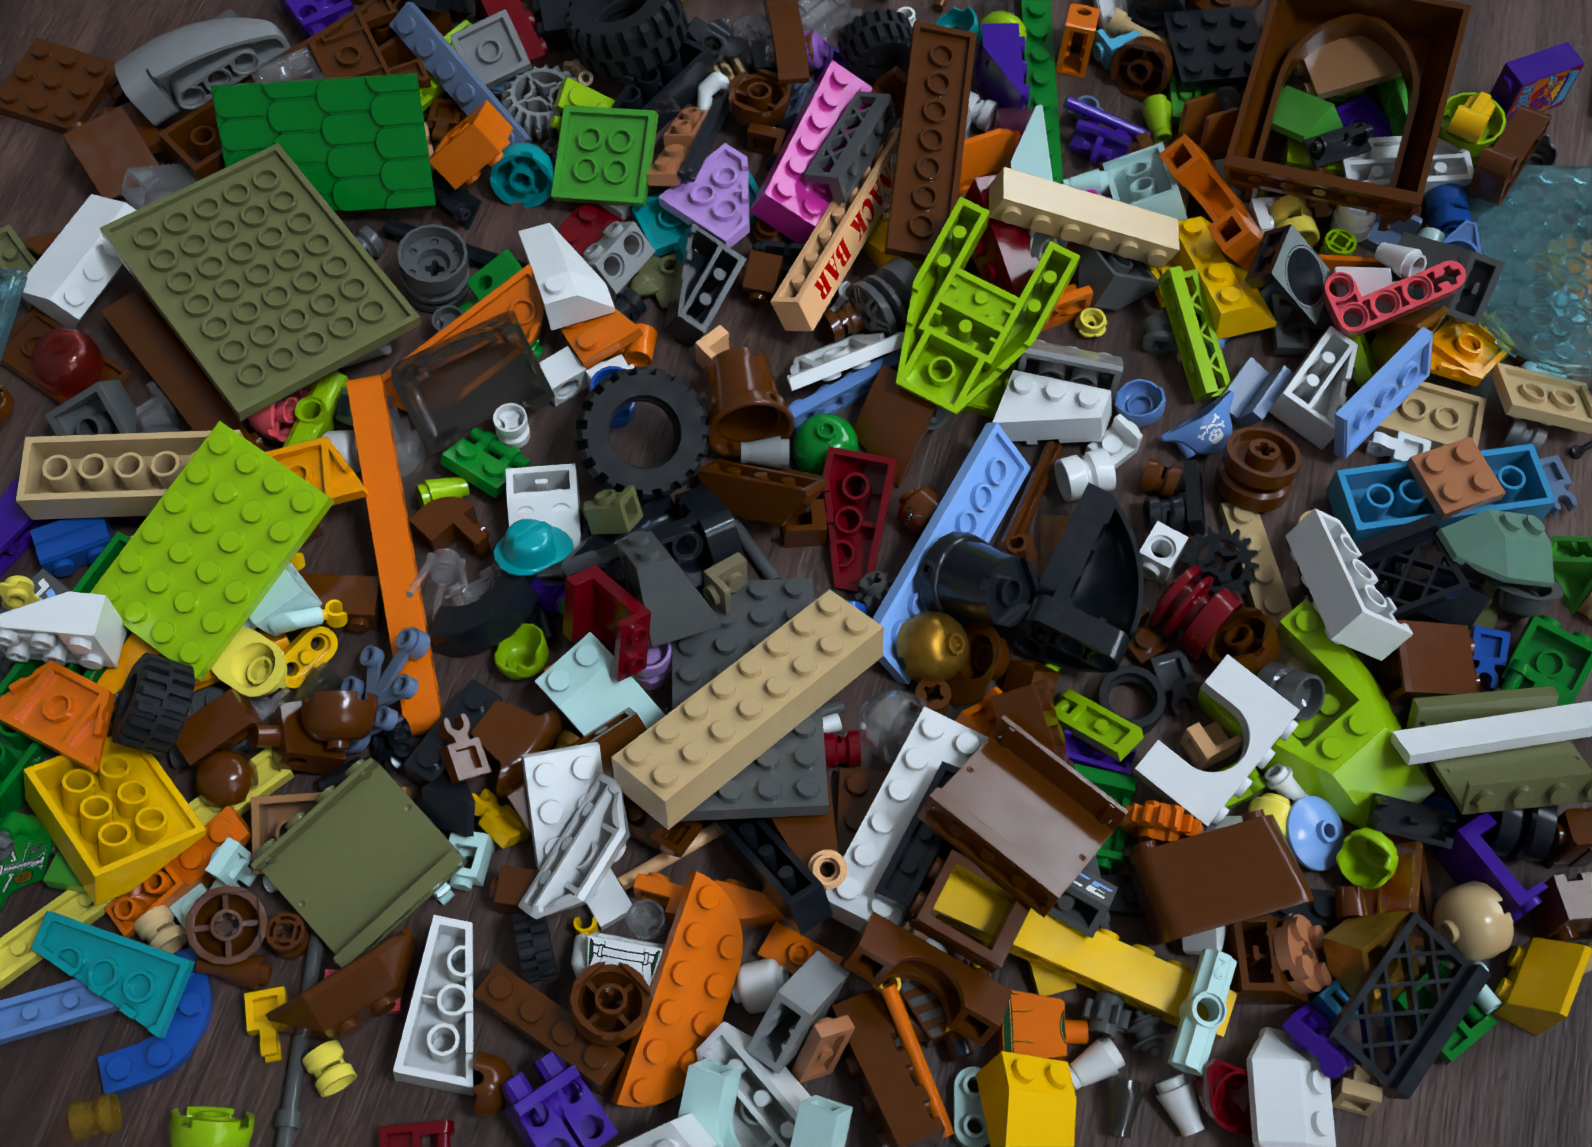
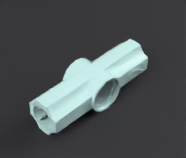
M1207 948L1201 950L1188 996L1179 1007L1180 1023L1167 1062L1177 1070L1197 1076L1204 1075V1067L1207 1065L1217 1028L1226 1018L1227 1008L1225 1001L1237 961L1231 955ZM1198 1002L1204 1004L1208 1010L1207 1021L1202 1020L1197 1014Z

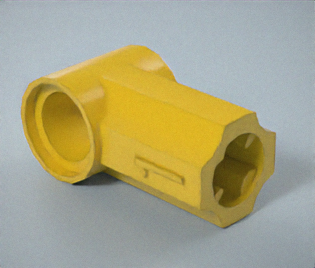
M1485 92L1471 95L1464 106L1460 104L1447 132L1478 143L1496 106L1492 102V96Z

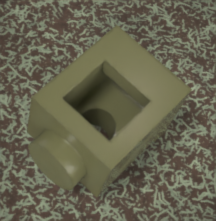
M628 485L622 492H615L613 489L603 490L597 493L593 500H587L583 506V515L588 521L591 534L629 533L643 517L634 485Z

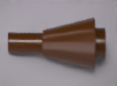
M266 954L251 955L246 960L231 965L213 964L199 957L195 972L221 976L224 980L255 992L260 991L262 986L268 987L273 964L267 962Z

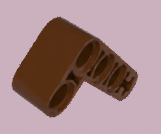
M1520 105L1494 147L1486 146L1480 154L1468 194L1500 206L1543 139L1551 122L1552 115Z

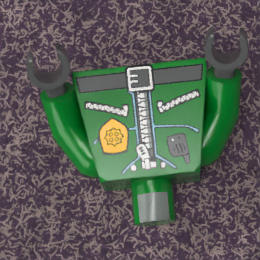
M10 811L4 818H0V911L8 897L14 892L42 880L46 874L48 857L56 854L58 850L50 834L36 816ZM0 913V926H1L2 921H3V914H2V913Z

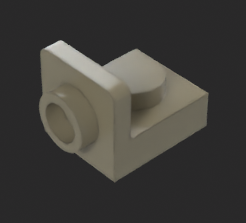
M737 552L704 570L703 595L711 606H716L724 615L732 611L731 593L738 592L748 584L747 560Z

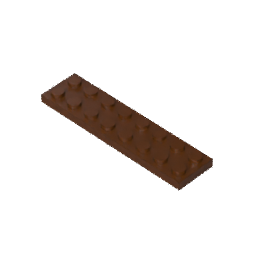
M916 20L913 24L884 254L925 261L958 201L977 33Z

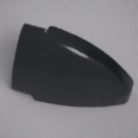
M1088 482L1039 582L1038 592H1034L1030 601V608L1013 640L1014 646L1021 653L1041 662L1069 670L1093 673H1107L1118 670L1141 618L1144 598V574L1135 535L1119 503L1108 491Z
M703 484L676 494V505L673 504L669 494L641 504L643 517L629 533L590 535L566 558L561 565V570L566 581L567 577L596 565L626 590L616 540L626 538L628 534L635 531H652L695 588L701 590L704 588V570L737 552L744 557V553L730 510ZM650 520V524L648 527L641 528Z

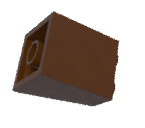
M1397 620L1399 624L1406 623L1413 632V635L1382 661L1374 658L1377 683L1384 692L1390 706H1408L1412 704L1414 698L1478 693L1480 689V677L1478 672L1474 670L1473 663L1475 643L1474 639L1469 636L1468 625Z
M827 775L829 815L763 818L807 867L811 857L821 850L828 849L838 852L829 775ZM827 861L821 864L820 873L822 876L829 877L834 873V866L831 862Z

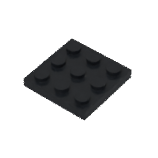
M1251 6L1163 12L1161 23L1168 49L1173 57L1174 72L1179 90L1247 85L1260 40V34Z

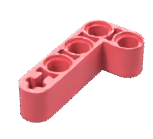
M1445 261L1363 297L1351 275L1345 272H1336L1326 280L1321 296L1335 329L1348 338H1354L1451 297L1457 293L1465 282L1466 271L1462 264L1457 261ZM1444 274L1446 277L1453 276L1455 279L1452 284L1449 281H1444L1438 284L1435 289L1433 287V284L1437 283ZM1336 283L1341 284L1346 288L1347 295L1336 297L1332 295L1329 287ZM1411 286L1421 288L1424 298L1420 300L1412 299L1408 295L1407 288ZM1378 300L1388 301L1392 306V312L1386 314L1379 312L1376 309L1375 302ZM1349 313L1356 314L1360 318L1361 324L1358 327H1349L1345 324L1343 316Z

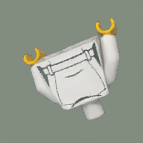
M580 916L574 919L573 923L577 936L574 938L571 966L576 978L584 969L597 962H605V965H618L621 962L630 965L640 972L650 989L665 944L599 933L597 920L594 916L592 917V925L586 929L581 928Z

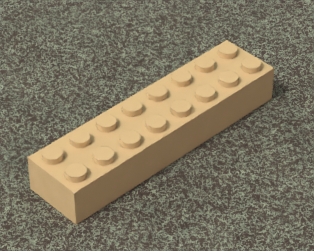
M829 589L612 756L614 779L619 783L622 792L669 830L883 657L884 627Z

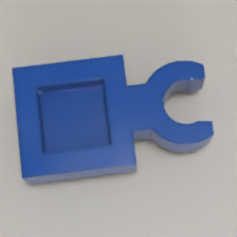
M1474 625L1470 633L1475 643L1473 663L1476 664V668L1474 670L1478 672L1479 676H1484L1488 680L1487 691L1490 692L1499 683V677L1494 668L1502 670L1506 667L1511 633Z

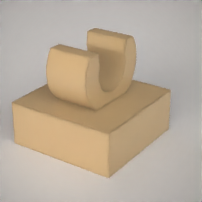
M1354 1065L1352 1073L1348 1072L1346 1078L1343 1077L1331 1091L1332 1107L1370 1117L1382 1103L1383 1088L1369 1084L1370 1076L1360 1066Z

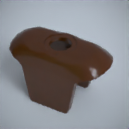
M497 700L471 732L472 737L480 738L488 764L499 774L496 791L498 799L507 797L502 790L503 787L524 775L521 755L547 751L555 745L556 739L563 729V715L560 710L554 709L541 716H535Z

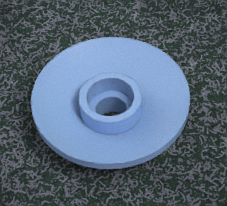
M1306 796L1294 802L1289 810L1286 820V838L1298 862L1313 871L1328 870L1337 864L1336 854L1343 846L1345 835L1341 819L1333 806L1323 798Z

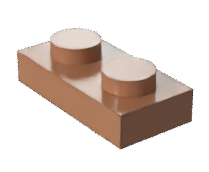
M848 1015L835 1019L826 1017L817 1021L811 1027L807 1040L791 1070L799 1083L832 1074L855 1029Z

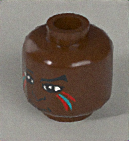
M922 487L917 490L910 488L899 499L901 506L898 511V518L916 537L920 538L942 499L930 487Z

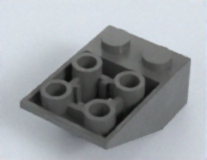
M1403 232L1398 245L1421 250L1422 255L1427 258L1425 270L1451 260L1462 264L1466 271L1465 282L1457 293L1425 308L1445 306L1449 309V312L1444 318L1470 327L1479 326L1505 262L1471 250ZM1391 271L1392 281L1403 280ZM1444 274L1437 283L1433 284V287L1435 289L1438 284L1444 281H1449L1452 284L1455 279L1453 276L1446 277ZM1413 286V299H1423L1424 293L1421 288Z

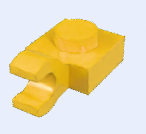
M285 986L244 993L248 1034L250 1036L260 1034L261 1056L265 1057L266 1063L282 1060L279 1032L269 1022L265 1014L288 1001Z

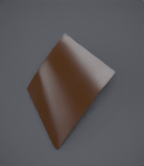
M883 365L868 393L854 431L857 434L859 446L869 454L897 459L899 467L895 487L899 489L913 464V457L928 432V424L938 406L897 386L898 371Z

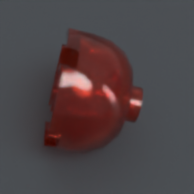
M63 327L53 329L44 334L36 342L31 355L33 372L38 381L50 393L56 396L70 397L78 395L86 390V386L90 385L94 380L96 383L99 382L105 370L104 355L98 345L88 334L74 328Z

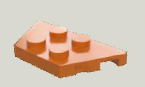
M52 660L37 668L30 676L20 678L8 685L11 691L0 697V723L94 773L99 770L115 696L110 690Z

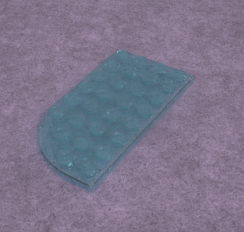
M1526 165L1500 206L1470 196L1468 194L1470 184L1466 185L1472 222L1477 223L1482 254L1505 262L1480 321L1481 326H1486L1496 338L1495 343L1514 358L1519 355L1536 363V368L1551 373L1592 377V166Z

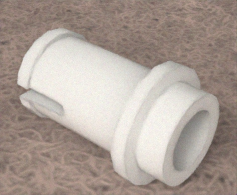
M1281 763L1275 764L1265 773L1266 785L1269 789L1275 790L1279 795L1287 798L1291 802V806L1298 799L1309 796L1293 778V770L1289 766H1284Z

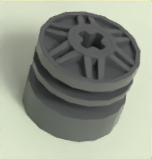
M423 225L409 231L400 241L397 251L406 298L420 310L432 313L442 306L451 305L457 307L461 305L467 298L470 290L467 284L470 272L465 241L459 233L442 225Z
M895 257L878 268L875 275H867L862 281L856 282L848 289V300L853 302L856 309L860 312L864 322V331L868 335L884 333L885 338L898 332H905L913 281L919 271L904 258Z

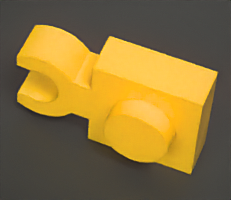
M483 789L479 797L472 793L475 800V815L481 817L478 824L502 849L527 839L530 831L520 816L508 804L501 807L497 803L496 796L488 789Z

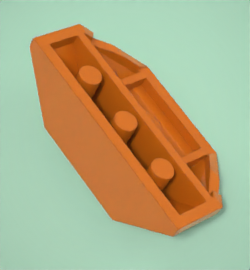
M998 128L965 139L958 198L962 194L967 193L974 178L998 175L1003 167L1011 168V160L1021 138L1018 130L1012 131Z

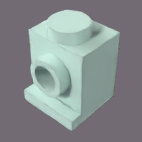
M474 831V836L465 837L451 832L449 841L467 861H474L471 869L463 867L449 879V886L463 891H471L472 885L483 887L491 855L495 852L496 848L494 841L486 833Z

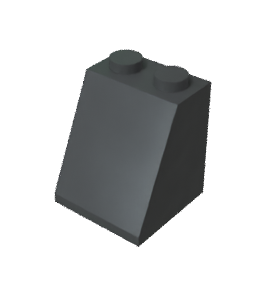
M635 531L628 534L626 538L616 540L626 591L651 611L649 643L652 647L722 626L720 618L652 531Z

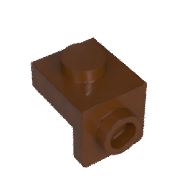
M750 123L747 130V151L777 157L786 139L787 130Z

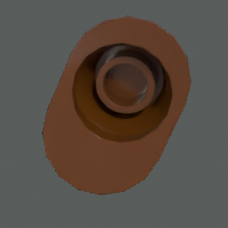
M975 622L965 630L969 642L968 658L964 667L953 678L946 680L951 689V700L957 705L966 706L976 702L983 696L990 682L1000 679L1006 673L1009 666L1010 654L1007 641L999 638L996 629L988 623Z

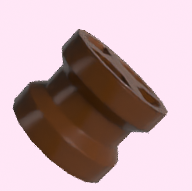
M921 680L918 683L913 699V708L918 716L924 706L943 716L947 713L951 700V689L948 683L945 681Z

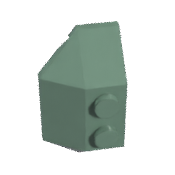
M1487 509L1445 526L1436 532L1452 561L1462 565L1466 562L1476 571L1505 583L1550 587L1554 584L1552 544L1544 532L1545 527L1543 523L1533 515Z

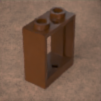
M952 849L944 858L937 856L926 876L932 880L925 893L919 890L908 910L914 914L908 926L988 972L993 973L1002 967L1031 907L976 863ZM953 869L1010 901L987 947L930 915Z

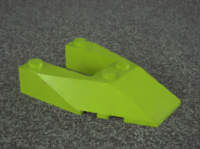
M961 196L913 281L896 379L897 386L954 415H958L1035 343L1076 271L1080 255L1050 241L1020 298L963 270L988 225L990 211Z
M1305 599L1279 622L1277 630L1280 640L1315 675L1322 678L1325 684V698L1319 712L1309 720L1293 719L1298 723V726L1285 741L1280 737L1271 747L1276 753L1262 771L1266 773L1270 767L1278 763L1289 766L1293 770V778L1309 796L1323 798L1333 806L1341 819L1362 829L1367 825L1374 793L1421 804L1435 789L1422 764L1407 765L1391 744L1392 731L1403 730L1380 685L1350 647L1343 644H1335L1327 637L1324 631L1325 625L1320 614L1315 610L1313 604ZM1200 690L1197 698L1198 705L1214 722L1219 723L1230 738L1240 735L1243 740L1240 748L1243 750V733L1236 718Z

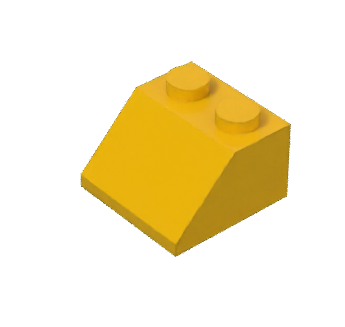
M1533 937L1522 946L1516 945L1507 961V965L1512 967L1508 978L1504 977L1500 981L1494 993L1502 1004L1493 1013L1536 1036L1564 1020L1569 1014L1590 959L1592 948L1586 945Z

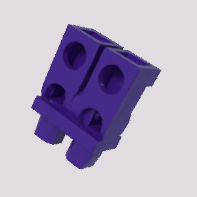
M279 0L282 10L291 17L305 40L354 10L350 0Z
M554 1051L549 1052L532 1064L543 1082L534 1090L522 1072L500 1085L505 1100L509 1104V1107L503 1111L509 1121H512L517 1134L526 1147H600L618 1134L585 1082L579 1077L580 1073L573 1064L566 1068L563 1061Z

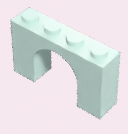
M706 1058L688 1066L678 1118L692 1113L716 1142V1147H742L736 1137L733 1126V1113L742 1070ZM818 1095L799 1102L790 1147H845L853 1107Z

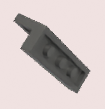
M857 92L804 173L806 182L829 184L834 202H847L898 120L891 94ZM862 104H872V106L858 111ZM860 122L858 127L847 132L845 131L847 127ZM847 143L845 148L832 153L835 147ZM831 164L834 165L830 172H819L824 167Z

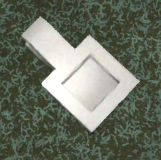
M1375 431L1372 441L1369 440L1367 442L1365 453L1372 457L1390 456L1389 463L1408 461L1411 456L1429 451L1432 441L1401 431L1394 438L1385 433Z

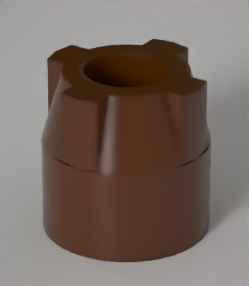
M1362 886L1336 887L1334 903L1336 921L1342 923L1348 918L1368 916Z

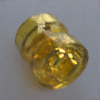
M115 1092L100 1094L96 1100L92 1101L80 1099L69 1103V1126L76 1142L89 1140L94 1134L100 1132L109 1135L121 1131L122 1112Z

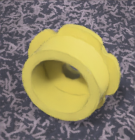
M1089 307L1084 309L1075 320L1076 328L1079 329V333L1084 337H1100L1106 332V316L1098 308Z

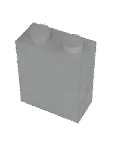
M817 950L777 991L746 1051L779 1074L804 1046L811 1027L817 1021L826 1017L850 972Z

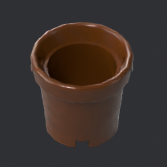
M748 347L731 348L720 352L712 358L714 365L709 370L706 365L704 369L709 408L706 425H710V436L707 437V442L715 452L727 458L741 459V442H751L781 436V439H789L794 430V416L789 405L780 395L769 360L760 351V357L752 355Z

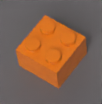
M486 100L442 137L429 159L430 163L455 190L464 182L469 186L481 175V168L486 164L492 167L503 157L502 149L510 144L508 138L513 127Z

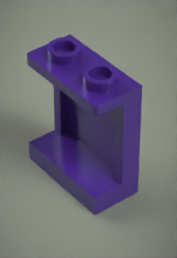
M1484 812L1451 836L1454 839L1452 849L1439 848L1433 855L1457 885L1478 881L1487 884L1498 892L1503 899L1498 903L1502 907L1504 914L1510 912L1514 924L1542 902L1538 895L1548 886L1543 881L1530 890H1525L1482 838L1497 824L1488 812Z

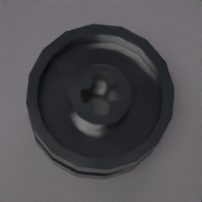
M1558 805L1488 812L1497 824L1482 838L1496 855L1506 856L1512 851L1518 859L1542 861L1548 854L1556 831ZM1476 813V817H1475V818H1477L1478 816H1480V815L1483 814V813Z

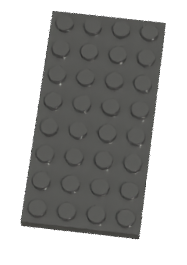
M813 578L748 580V584L738 592L731 593L732 611L726 615L716 606L713 607L709 604L720 618L722 626L672 641V710L813 603ZM703 589L698 590L702 597L705 599L703 595ZM822 706L680 821L829 815Z

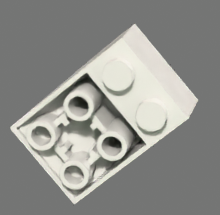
M576 464L506 469L509 527L521 519L531 518L545 521L569 535L573 541L574 551L582 543L579 483ZM564 561L537 573L536 578L564 577L561 570V565Z
M68 591L1 613L0 649L8 659L16 662H28L29 659L43 660L48 663L52 660L62 666L66 663H75L94 670L102 669L103 666L117 668L128 628L122 625V618L106 595Z

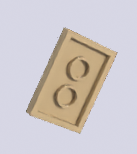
M1496 362L1490 374L1506 415L1516 419L1523 418L1540 422L1546 426L1554 425L1567 428L1576 433L1592 434V396L1586 383Z
M1423 381L1373 432H1382L1393 438L1399 431L1432 441L1430 447L1432 449L1471 437L1478 447L1487 398Z

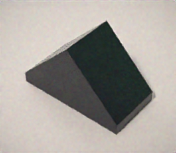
M447 771L422 787L421 810L436 827L465 837L474 836L475 800L466 781L452 785Z

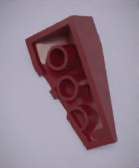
M828 447L823 477L827 479L828 486L823 492L834 587L836 589L858 593L860 591L857 585L860 584L862 577L870 572H874L876 569L899 467L896 458Z

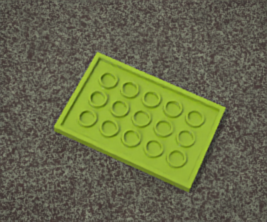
M219 421L90 594L106 595L122 618L123 626L168 659L192 666L195 678L203 681L335 501Z

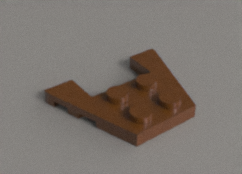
M377 0L368 8L363 5L355 10L356 15L345 23L339 21L308 41L310 51L323 78L416 73L419 89L432 87L430 77L420 58L388 68L369 30L390 23L396 17L397 13L391 0Z

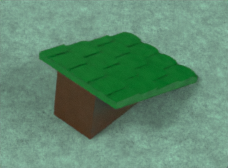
M416 73L210 85L225 168L279 143L333 211L436 205L418 76Z

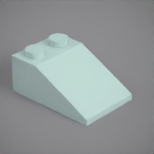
M1037 105L1012 157L1011 169L1053 181L1043 105Z
M1163 142L1102 163L1104 171L1107 170L1109 188L1113 200L1178 219V221L1188 219L1176 179H1174L1158 155L1165 150Z
M591 632L535 680L543 693L583 736L628 707L639 715L646 729H649L666 716L632 676L619 682L613 677L614 656Z

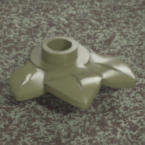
M671 254L662 258L651 256L636 273L638 275L634 277L630 289L635 291L640 297L656 294L661 308H668L674 269H667L675 266L676 255Z

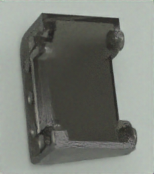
M506 311L401 360L391 369L393 386L431 455L437 452L443 454L457 443L461 438L462 431L492 418L496 409L501 405L515 403L518 405L522 404L525 408L531 407L532 410H537L549 404L550 399L555 397L554 391L515 311Z

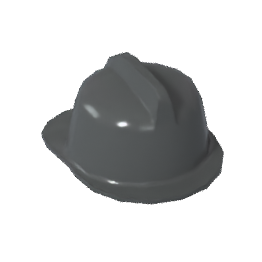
M1483 574L1490 583L1499 588L1498 604L1502 611L1511 616L1533 617L1535 615L1538 617L1547 610L1551 601L1563 597L1564 590L1556 581L1550 587L1505 583Z

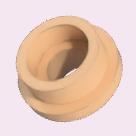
M827 849L815 853L808 863L809 870L820 880L824 889L838 887L847 875L845 859L833 850ZM827 861L831 862L834 866V873L829 877L822 876L820 873L821 864Z

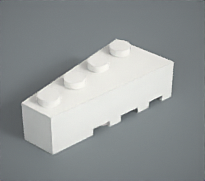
M1314 509L1285 536L1291 548L1290 554L1301 570V579L1305 586L1309 588L1313 597V606L1324 622L1325 634L1332 642L1338 645L1343 644L1382 661L1413 635V632L1406 623L1399 624L1393 616V613L1398 609L1391 598H1384L1374 585L1379 581L1372 570L1358 560L1362 554L1339 519Z
M434 915L393 1074L395 1081L474 1096L472 1091L474 1087L473 923Z

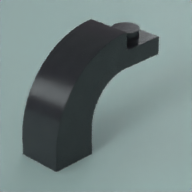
M501 570L495 585L479 600L463 606H439L428 633L431 641L445 656L475 654L499 644L513 634L526 621L535 608L540 597L532 587L537 573L531 576H516Z

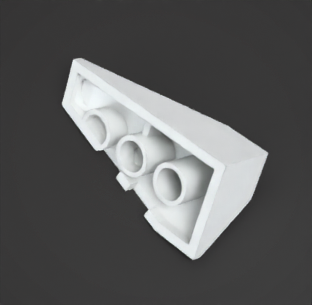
M550 223L518 231L528 263L533 269L551 331L616 312L606 283Z

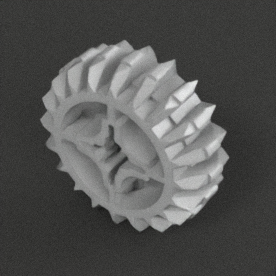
M533 64L532 70L512 77L511 82H505L504 91L501 92L502 105L530 137L536 136L539 142L544 136H548L553 140L554 135L559 134V131L550 127L549 123L553 115L561 118L563 112L553 108L562 80L569 77L577 81V77H572L569 70L561 72L559 66L549 69L547 64L543 68H536Z

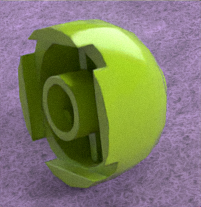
M215 1106L187 1107L186 1115H180L178 1108L173 1109L169 1123L170 1147H249L254 1130L255 1115L245 1111L244 1119L231 1117L234 1114L233 1108Z

